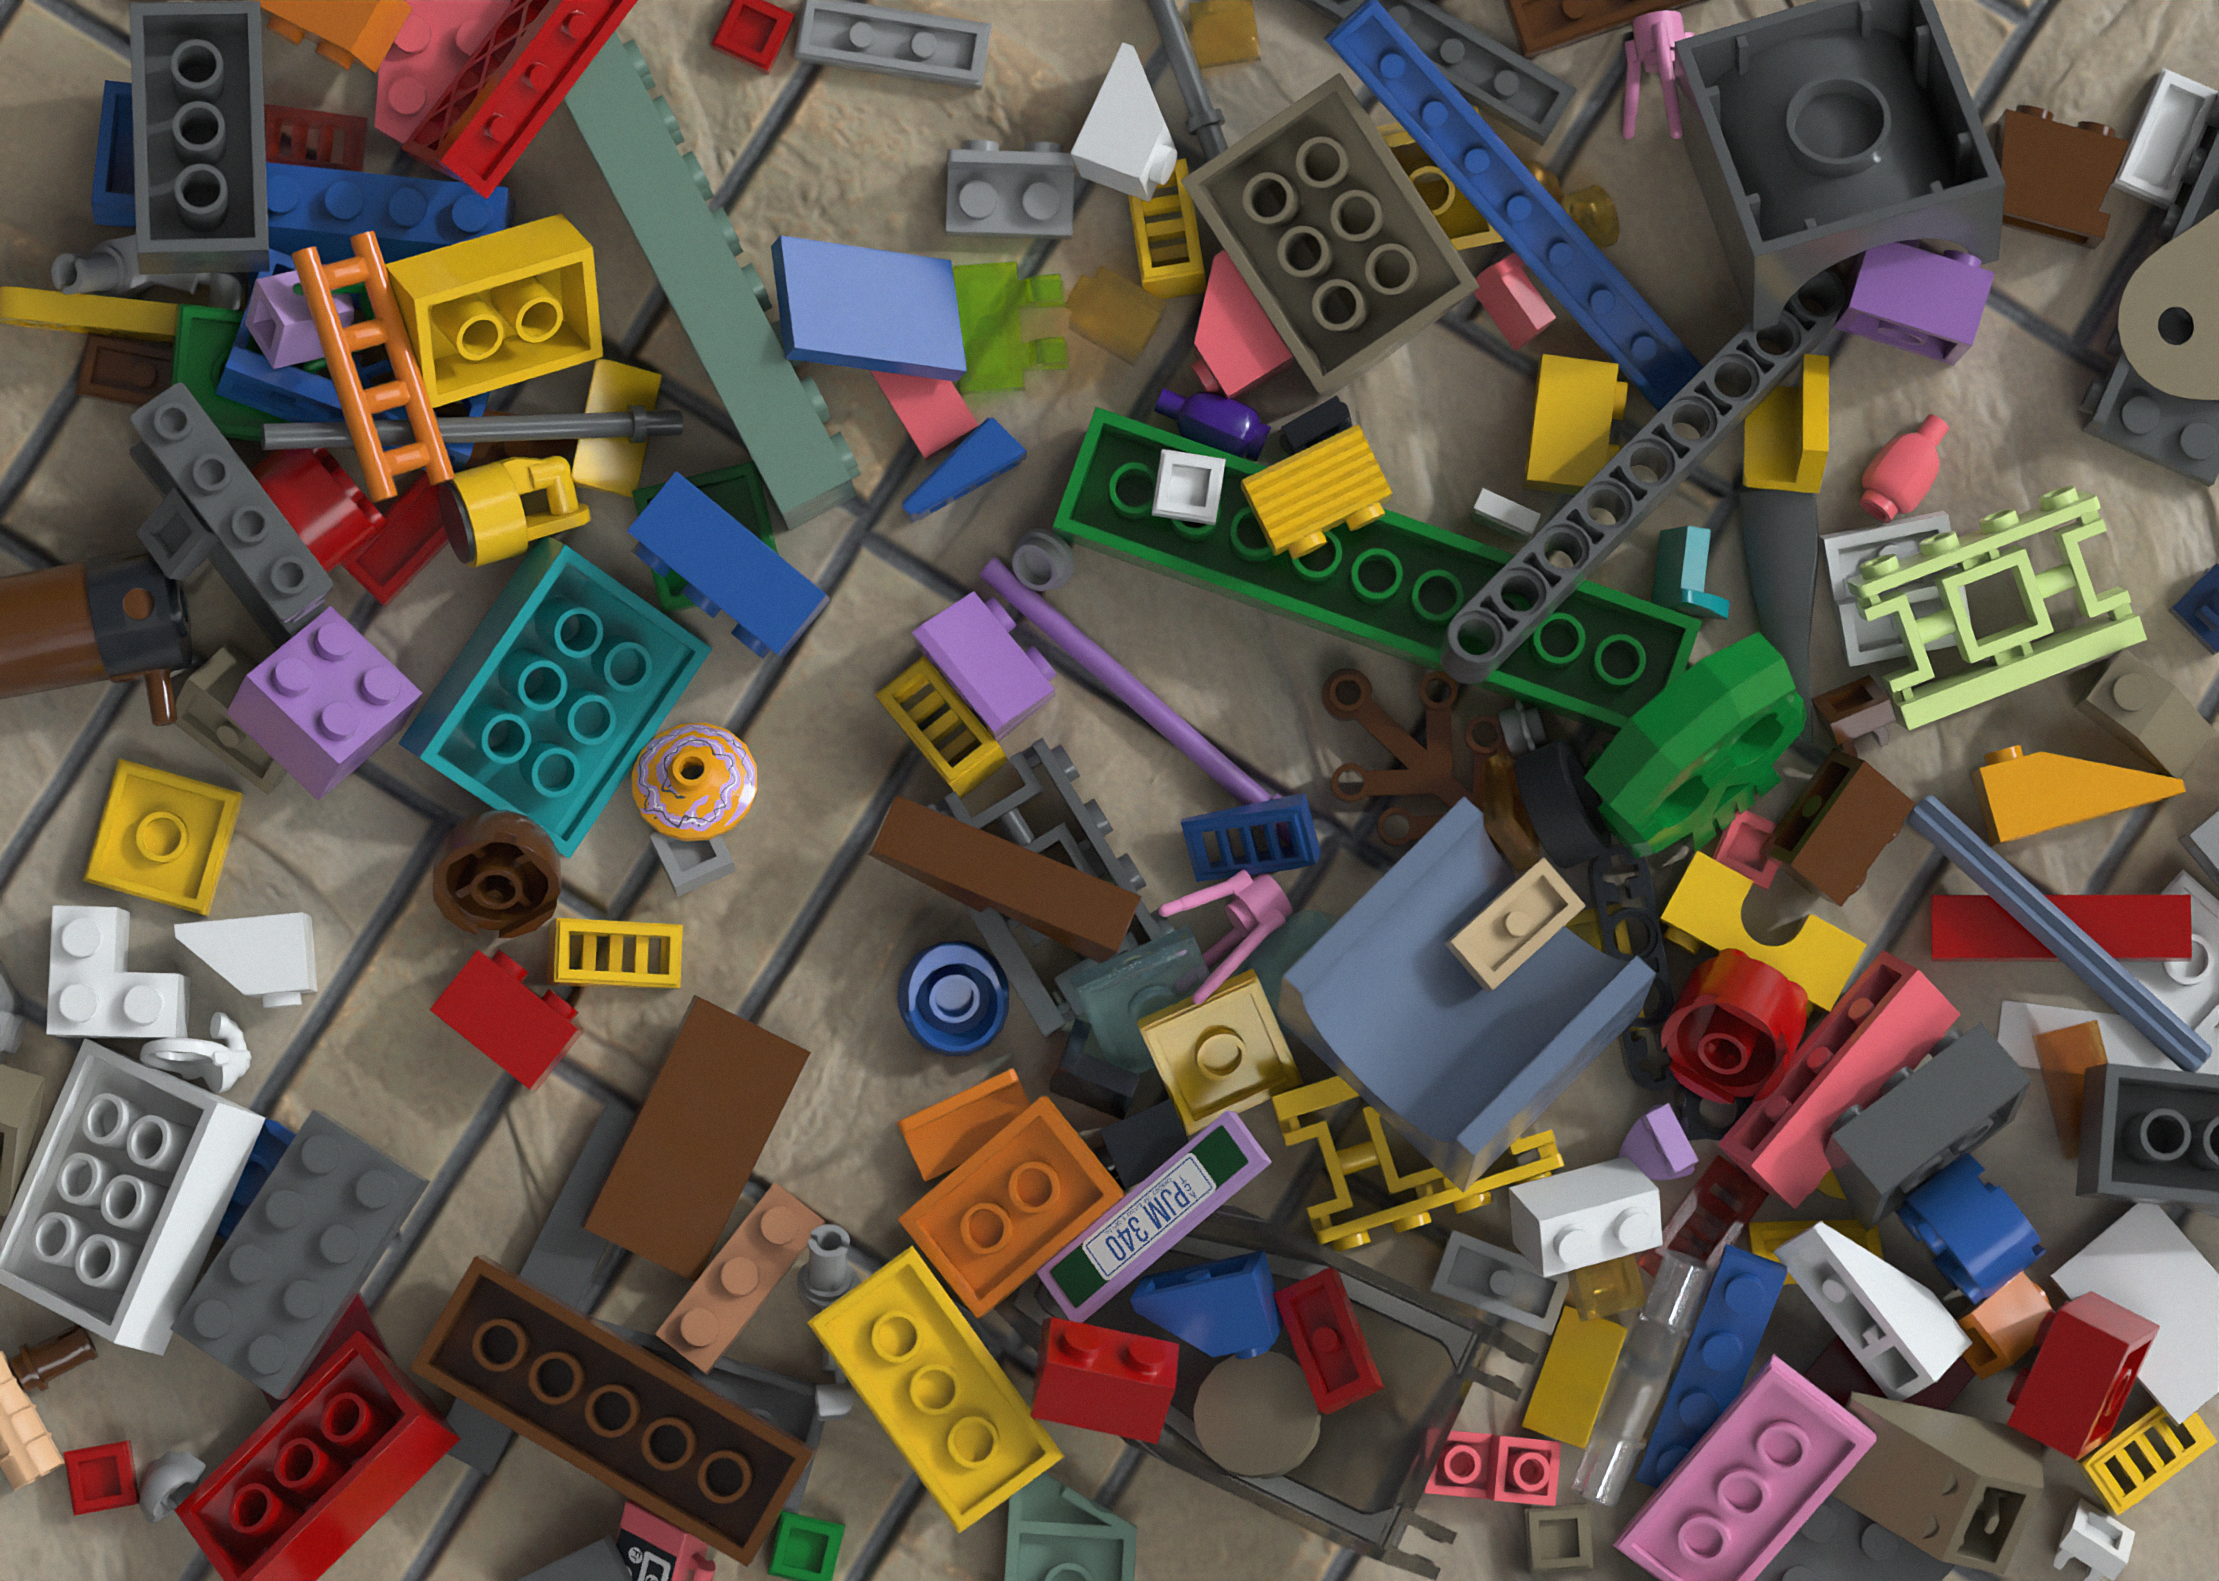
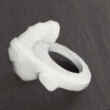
M216 1012L213 1015L210 1024V1034L214 1039H224L226 1047L222 1044L206 1040L164 1038L144 1044L140 1051V1061L143 1064L157 1069L181 1073L184 1080L203 1077L211 1091L216 1094L230 1090L237 1079L243 1077L250 1067L252 1057L243 1039V1032L237 1023L232 1021L223 1012Z

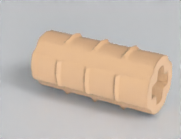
M2 1350L0 1351V1467L15 1491L49 1474L65 1462L51 1439L52 1433L46 1430L35 1410L37 1405L32 1404Z

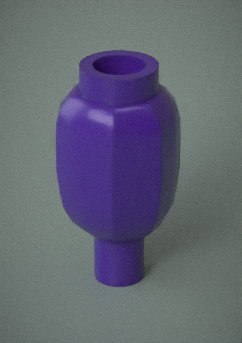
M1163 388L1154 408V412L1177 421V427L1182 437L1243 459L1246 457L1257 462L1271 430V426L1260 422L1258 413L1252 407L1232 398L1227 399L1224 395L1207 391L1197 392L1186 398Z

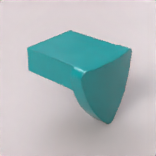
M1687 525L1660 530L1651 603L1686 615L1728 620L1730 601L1704 592L1711 529Z

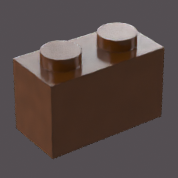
M1832 748L1759 852L1809 893L1842 907L1849 896L1861 888L1866 880L1868 869L1886 844L1893 841L1901 832L1904 819L1916 803L1865 760Z

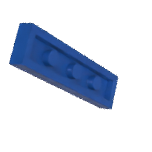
M1728 1244L1725 1245L1635 1471V1481L1658 1489L1739 1395L1787 1276L1786 1265Z

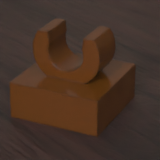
M1870 675L1811 699L1818 721L1843 752L1858 757L1854 740L1856 737L1868 732L1872 733L1874 739L1881 747L1889 744V731L1885 725L1896 721L1890 699Z

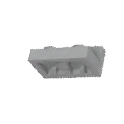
M966 140L961 142V149L947 150L946 236L1072 240L1075 162L1070 153H1062V145L1051 142H1030L1024 145V151H999V143Z

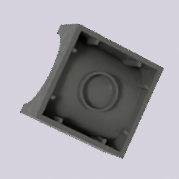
M1816 0L1674 42L1675 82L1681 113L1682 139L1753 331L1777 325L1781 311L1787 301L1811 278L1841 260L1877 246L1911 239H1942L1965 247L1970 255L1982 261L1981 265L1999 260L2006 184L1933 0Z

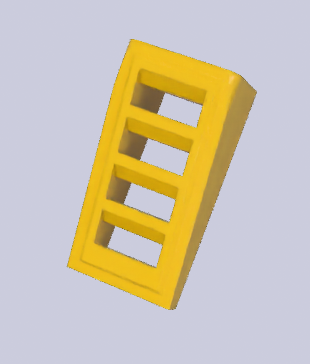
M1186 158L1176 160L1169 180L1164 185L1158 183L1156 189L1178 186L1179 194L1152 198L1150 202L1128 194L1144 297L1147 301L1205 292L1207 289L1194 204L1181 183V180L1189 175ZM1182 211L1183 218L1145 223V217ZM1186 237L1187 241L1186 244L1156 249L1149 248L1150 242Z
M925 655L874 694L951 791L956 792L959 799L965 797L1006 764L1008 759L1000 745ZM930 683L935 690L906 713L901 705ZM946 703L950 710L924 731H921L918 725ZM963 724L967 730L938 752L934 746ZM978 744L980 745L977 749H975L957 765H955L953 768L951 767L954 763H956L974 747H976Z
M555 918L549 922L547 985L680 989L683 925ZM570 936H581L580 970L569 969ZM597 936L608 937L606 971H596ZM623 937H634L633 973L622 972ZM649 938H660L659 974L648 973Z
M2156 1403L2113 1433L2107 1441L2077 1461H2073L2110 1515L2118 1517L2217 1443V1440L2197 1412H2194L2182 1423L2193 1439L2185 1447L2182 1446L2163 1419L2167 1414ZM2152 1426L2172 1453V1456L2165 1461L2160 1458L2144 1435V1432ZM2132 1441L2152 1468L2145 1475L2141 1474L2124 1449ZM2111 1457L2115 1458L2132 1483L2123 1490L2104 1464Z

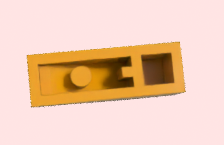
M2021 745L1983 755L1986 766L1970 773L1991 847L2166 800L2186 792L2182 779L2042 751L2024 756Z

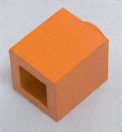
M2022 1272L1987 1300H1980L1975 1305L1971 1303L1954 1318L1972 1341V1344L1961 1355L1981 1381L2011 1366L2034 1346L2033 1340L2040 1323L2047 1312L2053 1310L2045 1292L2037 1284L2031 1282L2026 1274Z

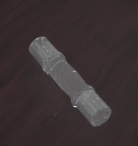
M1666 1250L1645 1303L1637 1311L1636 1315L1641 1320L1617 1368L1601 1418H1596L1587 1445L1571 1480L1570 1488L1579 1495L1602 1505L1612 1507L1618 1505L1640 1449H1644L1647 1440L1643 1437V1434L1666 1389L1683 1338L1691 1337L1693 1332L1691 1328L1714 1272V1269L1707 1263L1679 1251Z

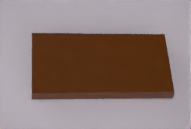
M694 995L580 1226L696 1282L701 1276L811 1052Z

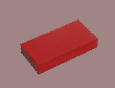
M426 471L383 514L388 523L340 563L385 608L449 543L439 506L438 493L441 484L431 486Z

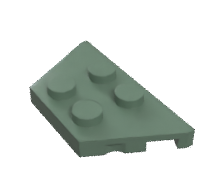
M1043 1472L1009 1498L1004 1581H1134L1137 1526Z

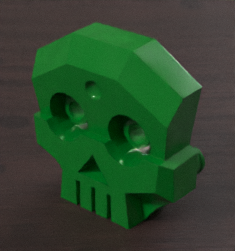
M1759 632L1700 659L1634 714L1613 740L1605 742L1602 745L1605 750L1602 754L1596 749L1588 759L1587 769L1589 771L1584 778L1604 799L1597 808L1603 823L1634 858L1656 854L1678 840L1695 853L1717 835L1715 828L1718 827L1722 831L1736 819L1734 814L1736 810L1742 814L1756 803L1754 799L1756 794L1762 798L1782 781L1772 765L1803 731L1807 713L1803 699L1795 691L1796 687L1785 659Z

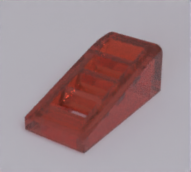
M264 104L265 124H267L265 135L266 162L363 172L368 129L367 117ZM282 126L293 127L290 157L279 156ZM309 128L319 129L316 161L306 159ZM334 130L346 131L342 164L331 163Z
M1718 1154L1661 1227L1663 1245L1644 1250L1637 1260V1264L1678 1297L1686 1301L1700 1292L1715 1271L1725 1245L1732 1246L1769 1193L1761 1189L1754 1181ZM1714 1183L1743 1204L1738 1212L1709 1191ZM1698 1205H1701L1727 1225L1723 1232L1695 1211ZM1683 1226L1711 1246L1707 1253L1679 1233ZM1667 1248H1670L1677 1255H1679L1690 1265H1692L1694 1267V1270L1690 1269L1687 1265H1685L1674 1255L1668 1252Z

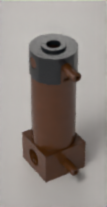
M146 547L93 556L84 562L0 577V700L110 680L117 684L145 679L152 724L155 726H166L177 721L170 673L192 666L189 605L183 581L168 578Z

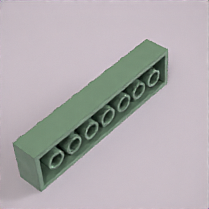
M614 31L564 97L563 101L790 531L856 497L857 494L852 479L861 475L857 467L858 464L841 432L831 437L827 434L823 423L829 421L831 416L811 375L799 380L793 369L802 364V361L785 359L780 320L770 324L764 314L765 311L773 308L768 298L769 295L752 263L742 268L739 267L735 256L743 253L739 238L722 207L710 212L705 201L713 198L714 195L709 186V181L693 151L683 156L680 155L676 146L685 142L666 99L661 95L651 100L647 91L656 87L637 44L634 39L622 44L616 31Z

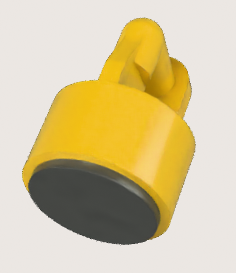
M551 456L544 459L510 457L454 473L456 478L443 482L439 486V506L447 537L457 558L470 568H476L524 554L528 548V541L576 528L591 520L589 506L577 501L574 482L571 480L570 465L561 456ZM545 488L550 509L525 516L519 495Z

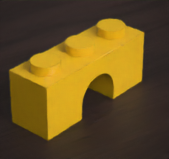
M1698 850L1693 853L1658 914L1659 924L1667 928L1662 938L1694 956L1697 955L1700 948L1715 956L1719 951L1727 948L1741 950L1749 958L1772 966L1790 981L1796 982L1804 988L1808 997L1806 1006L1807 1018L1810 1017L1813 1010L1822 1015L1830 1012L1867 944L1811 913L1801 919L1794 934L1784 945L1766 946L1756 942L1747 934L1741 921V907L1754 881Z

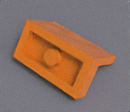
M1014 1068L896 1123L907 1142L924 1181L928 1182L958 1168L1031 1104Z

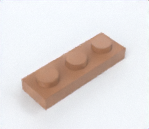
M774 1182L657 1330L655 1337L707 1376L806 1250L808 1239H812L810 1238L812 1230L818 1226L825 1225V1221Z

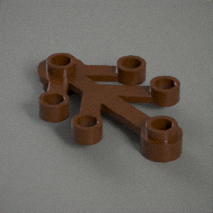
M1344 668L1333 672L1326 679L1321 692V700L1326 712L1340 721L1356 720L1407 768L1405 770H1365L1360 765L1354 763L1341 765L1333 773L1330 783L1332 793L1338 800L1344 803H1355L1364 796L1435 795L1451 810L1465 797L1479 811L1491 814L1497 819L1499 824L1498 831L1489 839L1498 854L1500 855L1510 848L1517 837L1519 824L1517 814L1512 805L1498 796L1497 749L1504 739L1501 723L1492 716L1481 715L1472 719L1465 729V743L1473 751L1472 794L1453 776L1451 705L1457 696V684L1453 678L1449 677L1445 672L1435 671L1427 674L1419 685V700L1425 706L1426 750L1372 700V685L1362 672L1351 668ZM1433 680L1445 682L1449 687V698L1442 703L1431 701L1426 695L1427 684ZM1343 682L1355 684L1360 692L1359 700L1352 705L1340 703L1335 695L1337 686ZM1479 724L1490 725L1496 733L1495 742L1488 747L1476 744L1472 737V731L1475 726ZM1345 772L1358 774L1362 780V789L1354 795L1344 794L1338 787L1340 775ZM1390 808L1380 816L1377 823V833L1381 841L1386 845L1401 847L1410 840H1421L1446 814L1413 816L1404 808ZM1391 816H1401L1407 821L1409 830L1405 837L1393 839L1386 834L1384 823Z

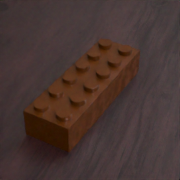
M476 1255L409 1368L416 1374L746 1567L755 1559L817 1452V1449L485 1255Z

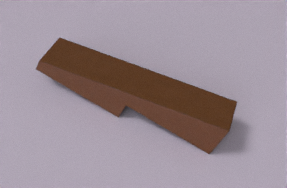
M898 795L892 799L868 852L869 856L979 912H983L987 907H991L1100 964L1105 963L1118 953L1142 898L1140 895Z

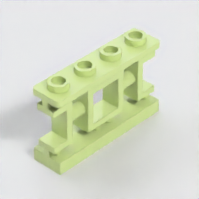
M2075 486L2058 488L2038 497L2040 506L2018 515L2015 508L2001 510L1981 518L1978 521L1981 529L1957 538L1955 531L1940 533L1919 543L1921 552L1900 560H1897L1896 554H1887L1871 559L1859 566L1861 575L1848 579L1846 582L1850 593L1855 595L1858 604L1856 607L1860 618L1869 622L1892 613L1910 662V666L1881 677L1884 687L1890 695L1889 699L1896 718L1895 723L1907 730H1912L2147 640L2139 615L2132 613L2128 590L2117 586L2095 595L2077 542L2107 531L2104 520L2099 517L2097 511L2101 508L2097 495L2085 491L2076 492ZM2076 519V522L2052 531L2063 562L2059 566L2034 575L2026 548L2014 545L1998 551V548ZM1957 564L1958 566L1933 576L1944 609L1915 620L1905 593L1896 590L1880 597L1878 593L1951 565ZM2011 568L2029 620L1976 640L1958 587ZM2072 588L2080 614L2092 618L2108 612L2105 616L2030 644V641L2054 632L2043 601L2044 598ZM1953 633L1961 658L1970 664L1987 657L1990 658L1982 663L1911 689V686L1935 678L1924 644Z

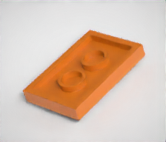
M1042 1096L897 1220L976 1319H980L1032 1277L1127 1194L1048 1096Z

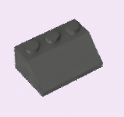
M1982 1022L1965 1034L1958 1028L1949 1032L1930 1049L1929 1055L1933 1059L1915 1072L1909 1066L1902 1068L1881 1086L1879 1092L1883 1096L1865 1110L1860 1104L1852 1106L1841 1114L1829 1127L1833 1134L1830 1137L1824 1155L1853 1213L1866 1232L1870 1231L1904 1205L1903 1200L1962 1152L1965 1151L1970 1154L2015 1119L2032 1080Z

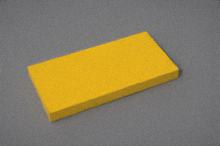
M913 1246L807 1322L958 1533L964 1531L1064 1457L1040 1421L1030 1417L1031 1409Z

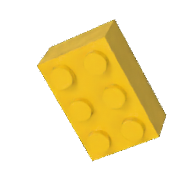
M562 213L385 264L432 408L603 357L593 246Z

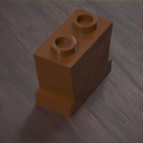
M2018 105L2016 111L2006 109L1997 120L1994 156L2006 184L2002 226L2094 250L2105 239L2111 214L2101 212L2099 209L2130 141L2114 137L2115 130L2100 123L2080 121L2077 127L2055 122L2053 121L2054 114L2043 108Z

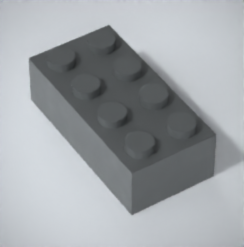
M260 1L129 3L136 242L140 275L270 272Z
M2112 1063L2085 1068L2076 1196L2219 1211V1075Z
M313 1109L181 1310L170 1330L276 1399H288L431 1181L325 1112Z

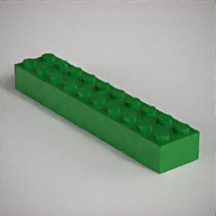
M1095 407L1052 526L1053 533L1058 534L1065 541L1429 670L1445 672V670L1442 668L1439 658L1440 649L1448 627L1455 615L1515 556V554L1384 508V516L1362 528L1350 531L1347 523L1344 522L1324 532L1327 543L1304 556L1292 559L1288 550L1274 556L1241 489V481L1268 467ZM1162 449L1226 459L1215 525L1152 515ZM1584 580L1489 677L1481 682L1472 683V685L1514 700L1519 698L1525 704L1538 706L1542 710L1617 735L1634 714L1684 674L1702 621ZM1508 593L1501 596L1504 604L1513 611L1524 612L1531 609L1528 601L1519 594ZM1465 636L1458 639L1460 647L1470 655L1479 656L1488 652L1484 643L1476 637Z

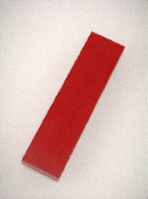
M2191 894L2044 895L2117 962H2191ZM1931 895V962H2062L1989 895Z

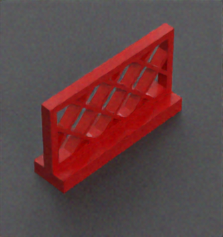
M513 0L401 149L414 160L461 181L475 194L488 199L638 0Z

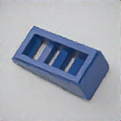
M987 417L902 502L903 514L912 523L929 516L1020 465L1027 458V451L993 417L990 419Z
M1306 792L1183 818L1181 820L1196 882L1231 878L1243 869L1249 875L1317 865L1321 854ZM1286 821L1292 845L1282 847L1276 823ZM1252 826H1263L1269 850L1258 852ZM1228 829H1239L1245 855L1234 856ZM1202 832H1215L1222 860L1210 862Z

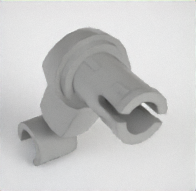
M136 234L103 241L96 245L89 254H61L55 259L51 269L54 286L57 289L64 288L63 294L93 291L98 296L128 298L154 285H159L193 295L199 290L201 284L210 286L208 306L238 310L239 307L241 308L245 305L247 282L240 272L140 275Z
M825 1224L812 1230L810 1233V1238L812 1239H808L809 1262L804 1264L798 1273L797 1286L799 1297L811 1318L861 1283L856 1271L847 1263L848 1247L850 1245L848 1233L836 1225ZM822 1344L821 1370L824 1373L834 1375L835 1384L815 1385L816 1418L818 1421L843 1420L848 1416L853 1405L852 1384Z

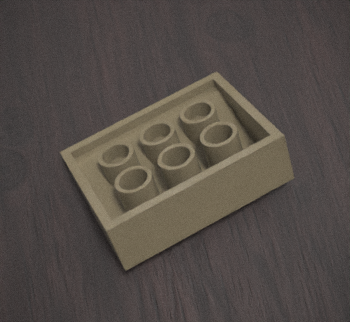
M1341 73L1336 74L1181 180L1188 194L1318 394L1332 396L1384 361L1481 288Z

